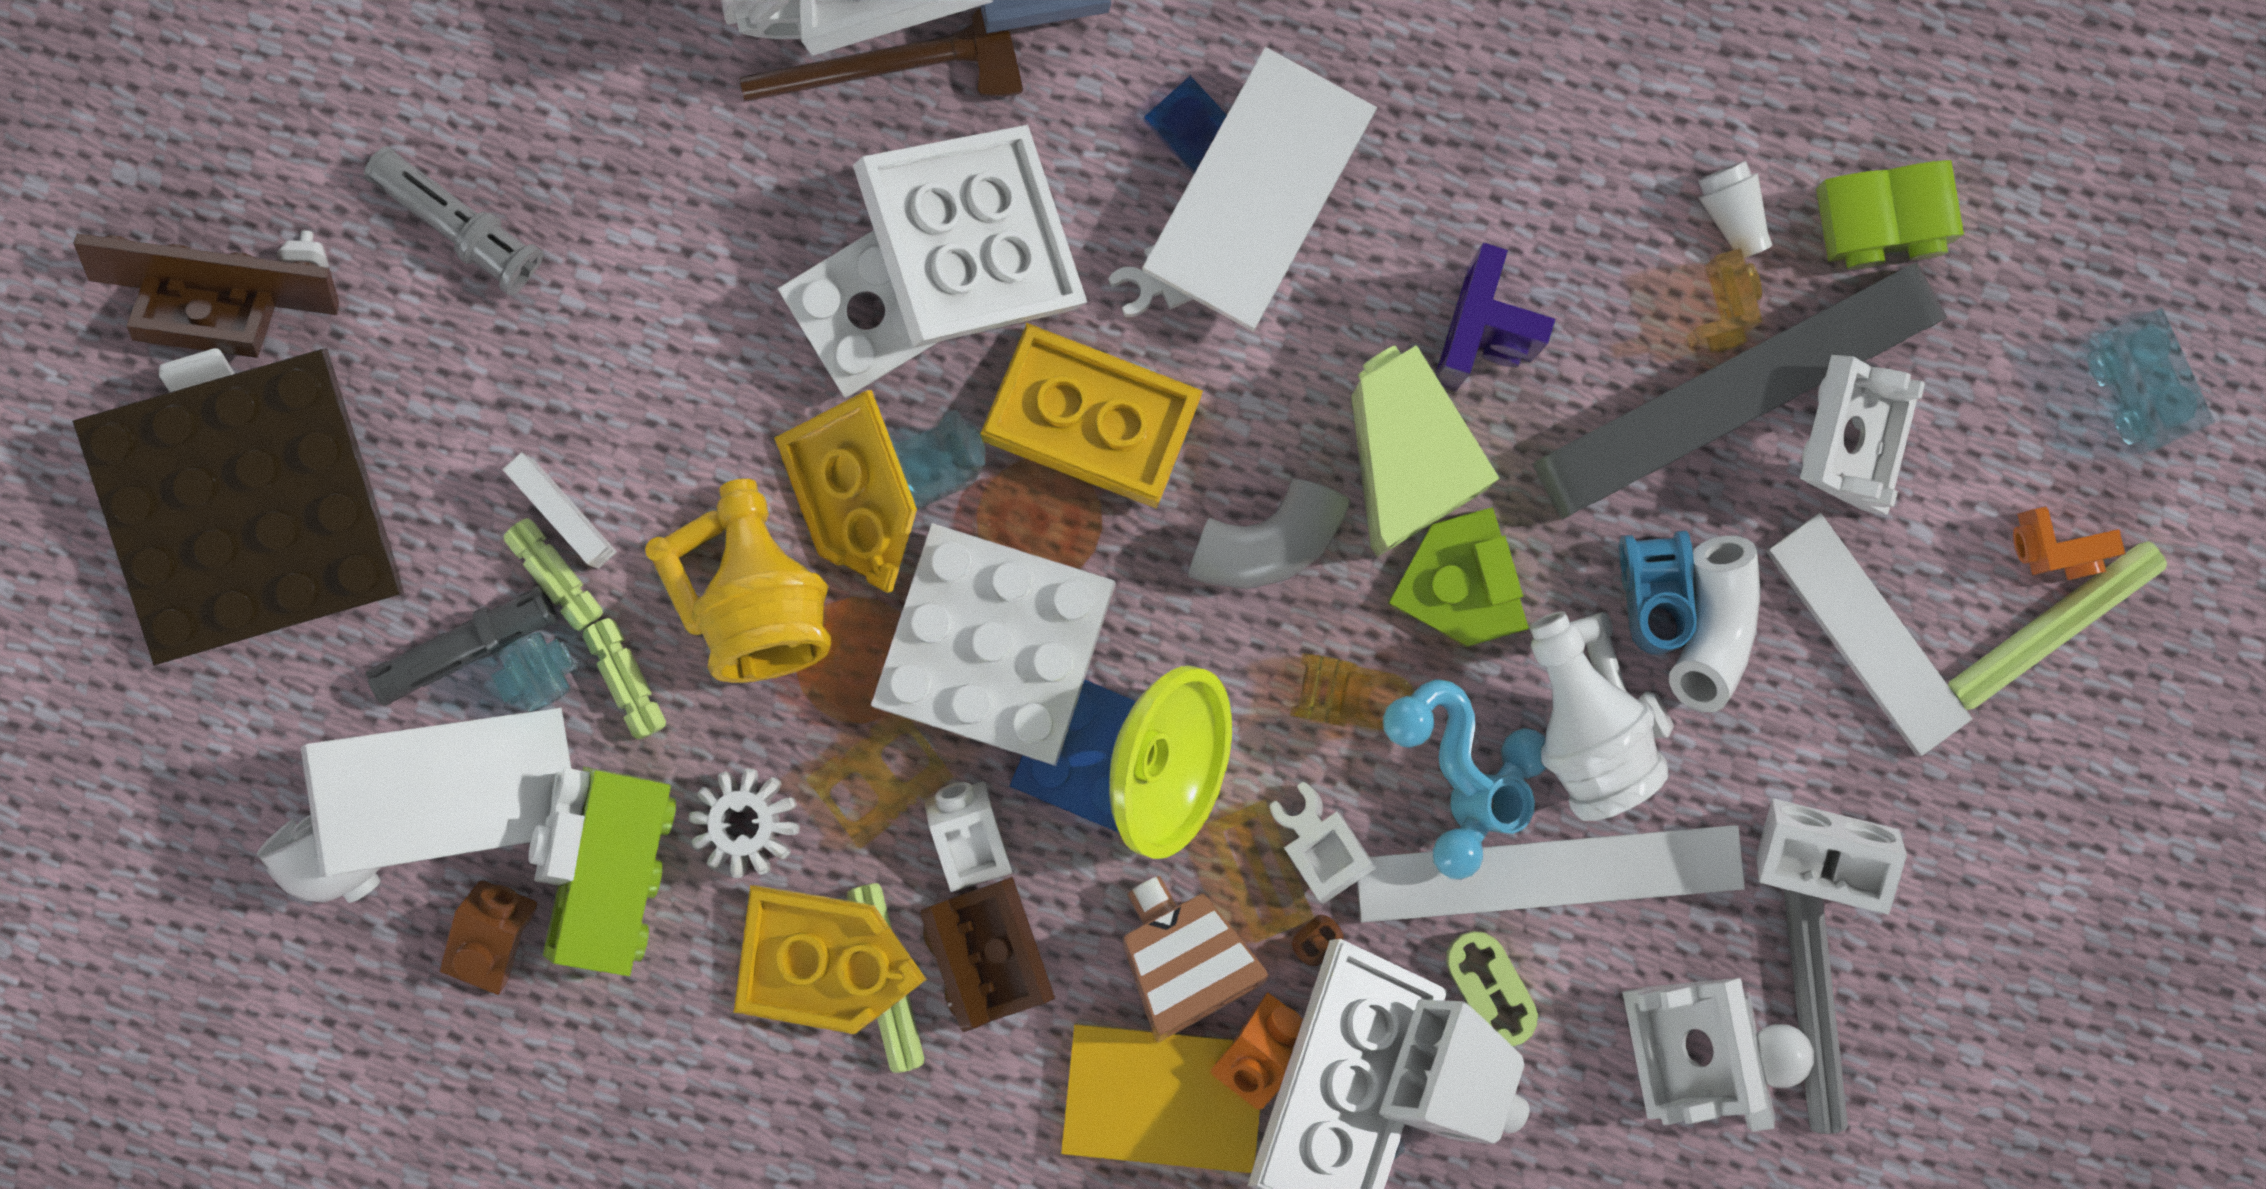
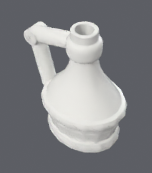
M1560 611L1536 620L1529 626L1533 636L1531 649L1536 661L1547 669L1552 686L1553 710L1546 731L1545 744L1541 750V764L1547 770L1555 773L1569 793L1571 811L1582 821H1597L1610 818L1632 809L1650 798L1664 785L1668 779L1667 760L1656 748L1652 729L1654 725L1653 708L1647 702L1636 699L1627 693L1610 638L1613 633L1610 617L1607 613L1601 612L1569 622L1566 612ZM1585 644L1588 650L1591 664L1586 658L1585 654L1583 653Z

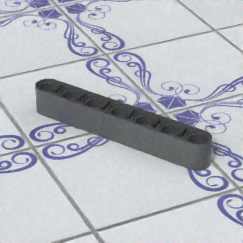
M1917 262L1551 452L1532 463V466L1561 520L1592 503L1594 504L1627 487L1636 480L1684 457V455L1697 448L1705 446L1745 423L1795 399V397L1806 391L1816 388L1826 377L1831 355L1854 356L1864 362L1948 317Z

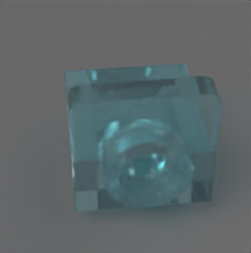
M957 410L944 414L937 427L893 446L917 510L973 485L986 464L984 459L986 452L980 434L974 426L964 423Z

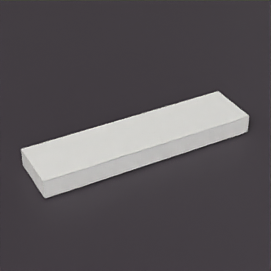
M1821 512L1814 515L1766 550L1768 556L1916 757L1923 756L1973 719Z

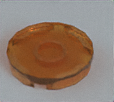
M1023 459L1002 470L985 487L977 509L978 537L1081 569L1094 555L1102 533L1101 503L1091 483L1034 461Z
M850 597L830 603L824 607L823 627L831 636V646L828 655L816 664L796 672L801 690L817 710L840 722L860 724L878 721L892 715V713L872 707L871 703L901 612L877 599Z

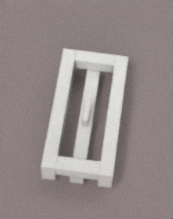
M521 452L502 469L588 565L599 569L617 553L533 458L531 459Z

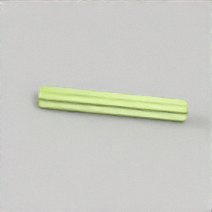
M2150 541L2137 544L2126 554L2107 566L2106 572L2093 576L1949 681L1948 686L1966 710L1975 709L2163 572L2167 567L2165 557Z

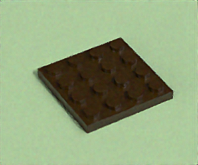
M327 348L72 420L154 666L404 593L396 561Z

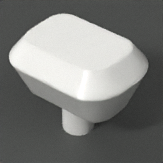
M308 230L301 231L299 241H286L276 253L278 261L289 263L305 261L318 267H329L323 245L319 242H312L313 233Z
M1645 691L1639 699L1647 702L1653 708L1654 725L1652 729L1654 738H1668L1674 728L1673 722L1660 696L1657 693Z

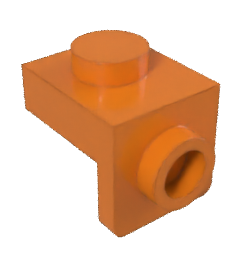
M2047 506L2017 514L2020 526L2015 527L2013 530L2014 547L2019 560L2023 564H2030L2032 575L2063 568L2067 580L2106 572L2103 559L2126 554L2120 529L2057 543Z
M1267 992L1252 1010L1232 1044L1215 1062L1211 1069V1074L1258 1110L1263 1109L1280 1090L1303 1019L1296 1011L1287 1007Z

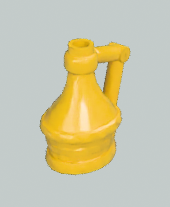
M743 478L724 483L719 488L721 499L717 503V511L706 512L664 538L655 537L647 543L645 548L646 556L653 562L685 629L692 635L703 634L710 649L707 668L718 681L744 683L778 678L812 666L828 655L831 646V636L823 627V610L829 586L817 573L810 572L803 565L786 555L773 540L765 524L769 517L767 502L764 495L758 492L756 481ZM726 530L725 550L719 570L705 589L703 595L698 598L679 558Z

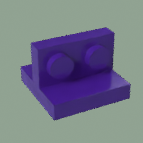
M1483 242L1468 266L1435 373L1443 388L1453 391L1458 390L1471 373L1478 347L1484 348L1482 354L1484 359L1502 366L1517 368L1521 360L1532 362L1549 343L1555 318L1493 300L1508 253L1507 249Z

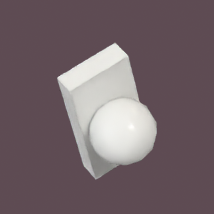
M1747 992L1744 993L1767 1106L1765 1110L1745 1115L1747 1129L1751 1128V1132L1774 1129L1775 1116L1768 1085L1774 1088H1790L1800 1084L1809 1076L1814 1065V1050L1809 1039L1799 1029L1790 1025L1774 1024L1763 1028L1758 1033L1750 993Z

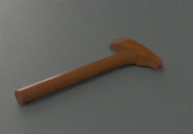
M981 8L972 15L973 24L951 33L952 35L740 77V86L745 102L957 60V62H978V93L982 96L1003 97L1021 94L1023 92V85L1010 31L1003 30L986 33Z

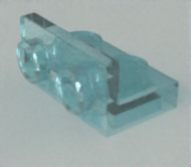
M2159 308L2087 340L2092 350L2087 355L2090 372L2101 387H2109L2118 406V410L2114 412V422L2117 431L2128 445L2135 444L2140 455L2163 447L2176 439L2215 423L2163 308Z

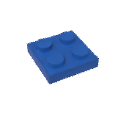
M1084 680L1057 766L1022 755L1009 787L1119 833L1110 804V765L1118 733L1137 701Z

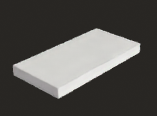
M1265 47L1144 263L1142 271L1254 332L1373 118L1377 107Z
M562 708L310 743L300 746L320 876L327 877L530 843L536 825L544 826L546 817L550 816L552 789L556 772H563V768L571 769Z
M1342 939L1330 940L1247 1186L1254 1189H1384L1404 1124L1385 1118L1379 1112L1417 1000H1444L1447 989Z

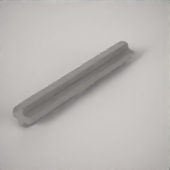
M1784 889L1799 1030L1809 1039L1814 1050V1065L1809 1076L1804 1079L1809 1126L1812 1131L1819 1134L1839 1133L1847 1129L1848 1121L1823 898Z

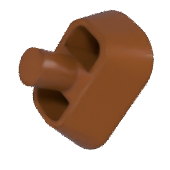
M1318 915L1293 937L1292 947L1302 962L1309 966H1318L1323 962L1329 941L1335 939L1344 940L1342 929L1332 918L1326 915Z

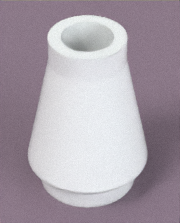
M1746 161L1739 162L1698 180L1703 195L1698 197V199L1732 247L1737 260L1747 258L1773 246L1768 234L1758 173L1751 174Z

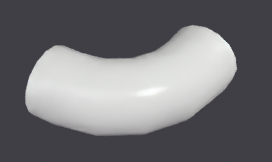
M1739 536L1711 538L1702 542L1693 551L1695 609L1697 617L1696 631L1691 640L1685 644L1678 661L1670 671L1669 684L1672 692L1680 702L1700 712H1716L1723 709L1748 665L1756 635L1760 603L1757 550L1753 542Z

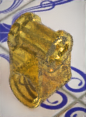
M1302 653L1300 663L1305 666L1298 705L1291 706L1289 716L1345 728L1346 726L1385 733L1383 721L1377 719L1369 709L1368 698L1370 693L1380 686H1391L1397 689L1402 697L1411 696L1414 690L1405 678L1396 674L1358 667L1355 663L1340 659ZM1327 676L1329 681L1323 705H1320L1318 700L1323 677Z

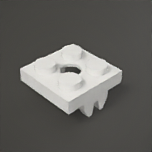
M874 230L778 288L784 301L845 399L938 343L913 348ZM872 292L883 301L885 316L877 327L869 330L859 329L848 319L847 305L850 299L857 293Z
M1831 355L1826 377L1819 387V405L1811 436L1803 450V467L1800 479L1863 511L1888 515L1889 509L1894 507L1898 491L1895 490L1917 399L1922 398L1925 383L1910 379L1911 375L1906 372L1871 367L1854 356ZM1852 418L1854 427L1860 431V437L1856 448L1851 453H1848L1844 446V430L1846 424Z
M1741 978L1647 986L1622 992L1647 1119H1662L1663 1125H1670L1684 1120L1685 1124H1692L1720 1116L1747 1115L1767 1109ZM1692 1029L1703 1031L1712 1042L1713 1058L1707 1066H1700L1687 1053L1686 1037Z

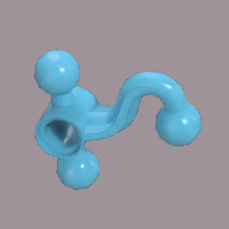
M1436 679L1422 684L1411 696L1396 699L1387 706L1383 716V725L1390 741L1401 747L1412 748L1423 744L1430 738L1434 728L1432 710L1438 705L1446 709L1448 720L1440 744L1439 765L1444 777L1454 788L1451 793L1450 806L1453 817L1461 827L1460 829L1456 828L1446 831L1437 838L1433 848V862L1443 875L1450 879L1462 880L1473 876L1480 869L1484 859L1481 843L1488 832L1514 834L1522 831L1530 823L1534 814L1535 800L1531 788L1524 779L1538 776L1546 770L1541 764V750L1545 744V735L1531 728L1513 731L1505 738L1502 745L1501 756L1503 765L1496 775L1483 774L1474 765L1471 757V746L1475 731V713L1471 701L1464 690L1453 682ZM1492 797H1493V800H1494V801H1493V809L1491 808Z

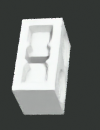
M1772 798L1757 851L1756 863L1760 883L1889 915L1907 853L1899 829Z

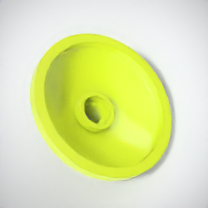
M1181 666L1157 679L1139 697L1116 738L1110 765L1111 810L1121 838L1137 854L1153 859H1163L1182 850L1202 828L1218 798L1231 751L1232 714L1229 698L1222 682L1215 674L1206 669L1195 666Z

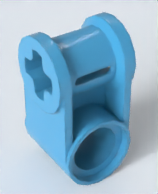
M1685 530L1675 531L1672 538L1636 541L1633 535H1621L1619 541L1621 578L1623 588L1626 591L1629 630L1632 640L1639 649L1648 654L1664 655L1671 653L1691 640L1697 625L1693 590L1694 561L1690 536ZM1666 560V561H1660V562H1645V561ZM1652 609H1664L1674 617L1677 627L1676 634L1672 640H1661L1650 631L1648 615Z

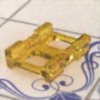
M892 713L870 729L871 737L868 739L864 738L845 753L846 756L842 759L836 755L813 772L806 780L860 849L891 826L888 821L889 818L897 819L900 816L899 811H908V804H917V796L925 800L955 777L910 719ZM904 733L911 734L929 757L928 766L908 782L898 780L882 759V750ZM854 772L860 773L878 796L877 806L858 821H850L831 797L832 788Z

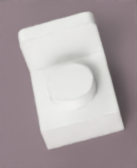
M967 782L953 783L940 789L935 796L925 799L924 803L929 829L950 892L1012 873L985 782L973 785Z

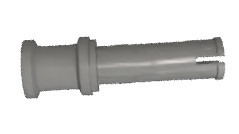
M382 147L367 163L364 170L365 180L378 186L410 210L415 216L421 218L453 242L458 259L465 264L476 263L500 281V290L507 295L512 296L518 293L540 266L544 255L542 249L535 244L524 245L501 227V219L495 214L483 211L477 214L442 188L437 182L396 154L395 150L391 147Z

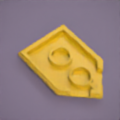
M866 390L774 437L818 555L837 566L845 565L865 576L868 583L889 593L893 592L917 508L872 390Z
M750 885L734 1013L856 1034L927 980L875 905Z

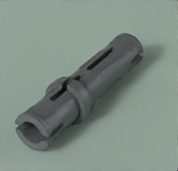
M536 586L518 598L491 610L488 607L478 609L473 612V619L407 650L389 661L367 669L368 684L380 704L388 706L407 694L460 670L478 659H482L490 654L494 657H499L507 653L509 645L535 631L557 623L558 618L554 614L556 613L549 597L540 586Z

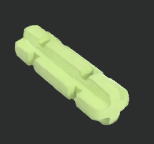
M526 518L519 521L504 534L505 543L516 557L526 560L523 563L524 567L556 606L560 604L563 607L560 612L572 628L581 631L599 619L603 614L601 606L588 591L583 592L580 589L583 586L582 582L551 544L546 545L543 542L546 540V537L531 519Z
M607 618L587 627L583 631L582 637L591 655H598L600 661L596 665L618 708L625 709L627 715L623 718L632 736L636 739H644L660 731L666 726V720L657 702H650L648 696L652 692L630 649L623 648L621 642L625 641L617 623L613 619Z

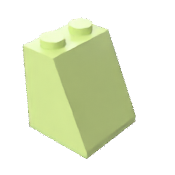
M1394 345L1367 361L1363 365L1364 370L1357 375L1360 381L1351 396L1370 547L1377 557L1479 496L1500 479L1417 345L1402 354Z

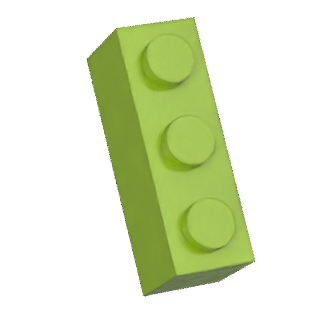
M583 766V771L590 772V781L581 814L585 818L574 879L571 882L557 886L543 956L553 964L630 977L633 961L641 962L647 948L649 926L642 923L647 898L654 899L660 887L662 861L655 859L660 835L667 836L671 831L676 811V800L673 797H669L670 784Z

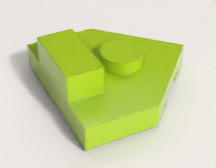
M1493 507L1432 524L1387 603L1464 647L1529 629L1520 600L1524 596L1506 536H1501Z

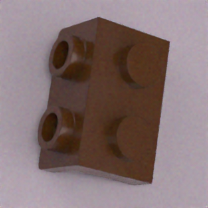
M1013 877L921 909L920 914L924 923V940L927 948L936 958L945 984L946 1004L950 1012L957 1018L962 1032L976 1029L991 1021L1043 1005L1055 999Z

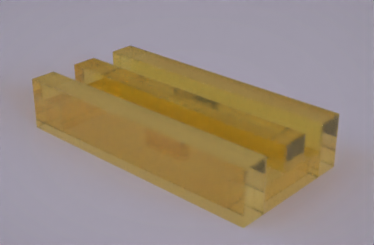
M1265 800L1206 824L1255 943L1315 919ZM1255 817L1259 819L1297 910L1286 916L1246 821ZM1232 827L1235 828L1272 916V922L1265 925L1261 924L1223 833L1224 830Z

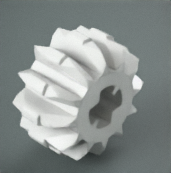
M747 768L744 770L740 791L735 778L730 772L720 773L718 775V783L724 796L721 797L714 790L702 787L698 792V796L701 801L712 807L710 813L703 811L689 813V822L708 824L709 831L693 838L691 841L695 849L704 848L713 843L717 846L707 861V865L711 869L719 868L724 864L729 855H732L730 865L731 876L742 878L747 870L749 855L753 867L758 874H766L770 872L771 868L769 859L764 851L765 849L781 859L788 858L791 853L787 845L775 838L778 833L785 835H796L799 833V824L779 821V814L793 810L797 803L792 797L782 799L774 804L771 802V799L779 791L782 784L776 777H771L757 793L758 773L756 769ZM752 808L758 815L757 819L751 821L752 823H759L756 835L745 834L736 838L730 828L737 825L736 823H729L732 812H747Z

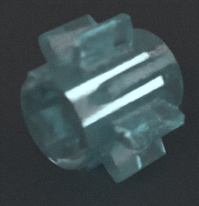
M537 632L514 641L498 653L504 669L492 674L491 677L505 702L510 701L512 705L522 700L527 711L531 712L552 704L570 692L571 688L565 675L577 670V666L564 642L559 643L558 639H555L547 644L542 633Z

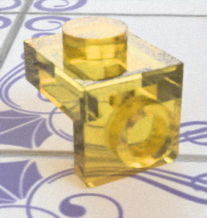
M1740 248L1716 255L1705 265L1721 320L1698 326L1687 335L1690 348L1708 343L1710 353H1716L1743 345L1748 342L1745 332L1751 331L1763 322L1757 300L1762 298L1761 281L1755 266L1752 263L1745 264Z

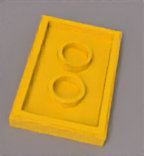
M1026 323L980 432L979 441L1157 509L1202 397L1203 390Z
M1074 1023L1061 1154L1252 1173L1256 1157L1260 1110L1254 1108L1211 1074V1069L1215 1062L1232 1044L1234 1039L1176 1033L1157 1043L1152 1031Z

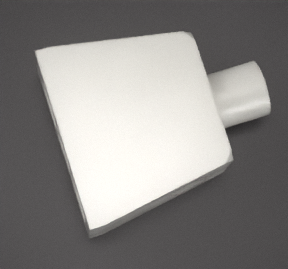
M1418 999L1379 1114L1385 1118L1448 1139L1495 1144L1501 1139L1503 1131L1511 1134L1520 1130L1529 1116L1528 1102L1516 1094L1524 1068L1523 1056L1464 1001Z

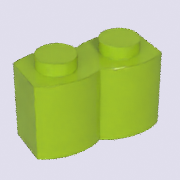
M1951 160L1924 162L1889 170H1874L1825 179L1816 188L1828 262L1846 260L1847 270L1865 269L1884 264L1886 262L1884 254L1908 250L1909 259L1912 261L1943 256L1949 253L1947 244L1954 243L1964 235Z

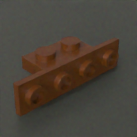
M77 233L73 242L89 281L140 288L126 325L132 341L202 351L216 348L224 354L258 358L275 307L337 315L339 299L330 269L318 267L309 262L295 261L289 263L255 258L240 252L224 254L195 250L181 244L159 245L130 241L116 235L101 237Z

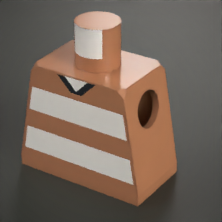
M1161 876L1154 877L1140 884L1127 894L1143 925L1125 935L1122 945L1157 1043L1265 984L1269 975L1264 966L1204 894H1200L1177 906Z

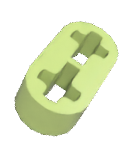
M1468 931L1458 935L1451 941L1446 951V966L1465 1003L1470 1005L1491 1026V1020L1498 1015V1011L1489 996L1490 994L1499 990L1505 1002L1510 1006L1521 1004L1524 1013L1517 1018L1520 1029L1512 1034L1504 1027H1498L1495 1030L1511 1046L1524 1043L1533 1035L1537 1027L1538 1013L1531 996L1505 950L1494 937L1484 932ZM1469 943H1472L1479 950L1489 947L1493 956L1485 962V965L1494 982L1485 987L1475 972L1470 970L1462 973L1458 964L1466 959L1463 948Z

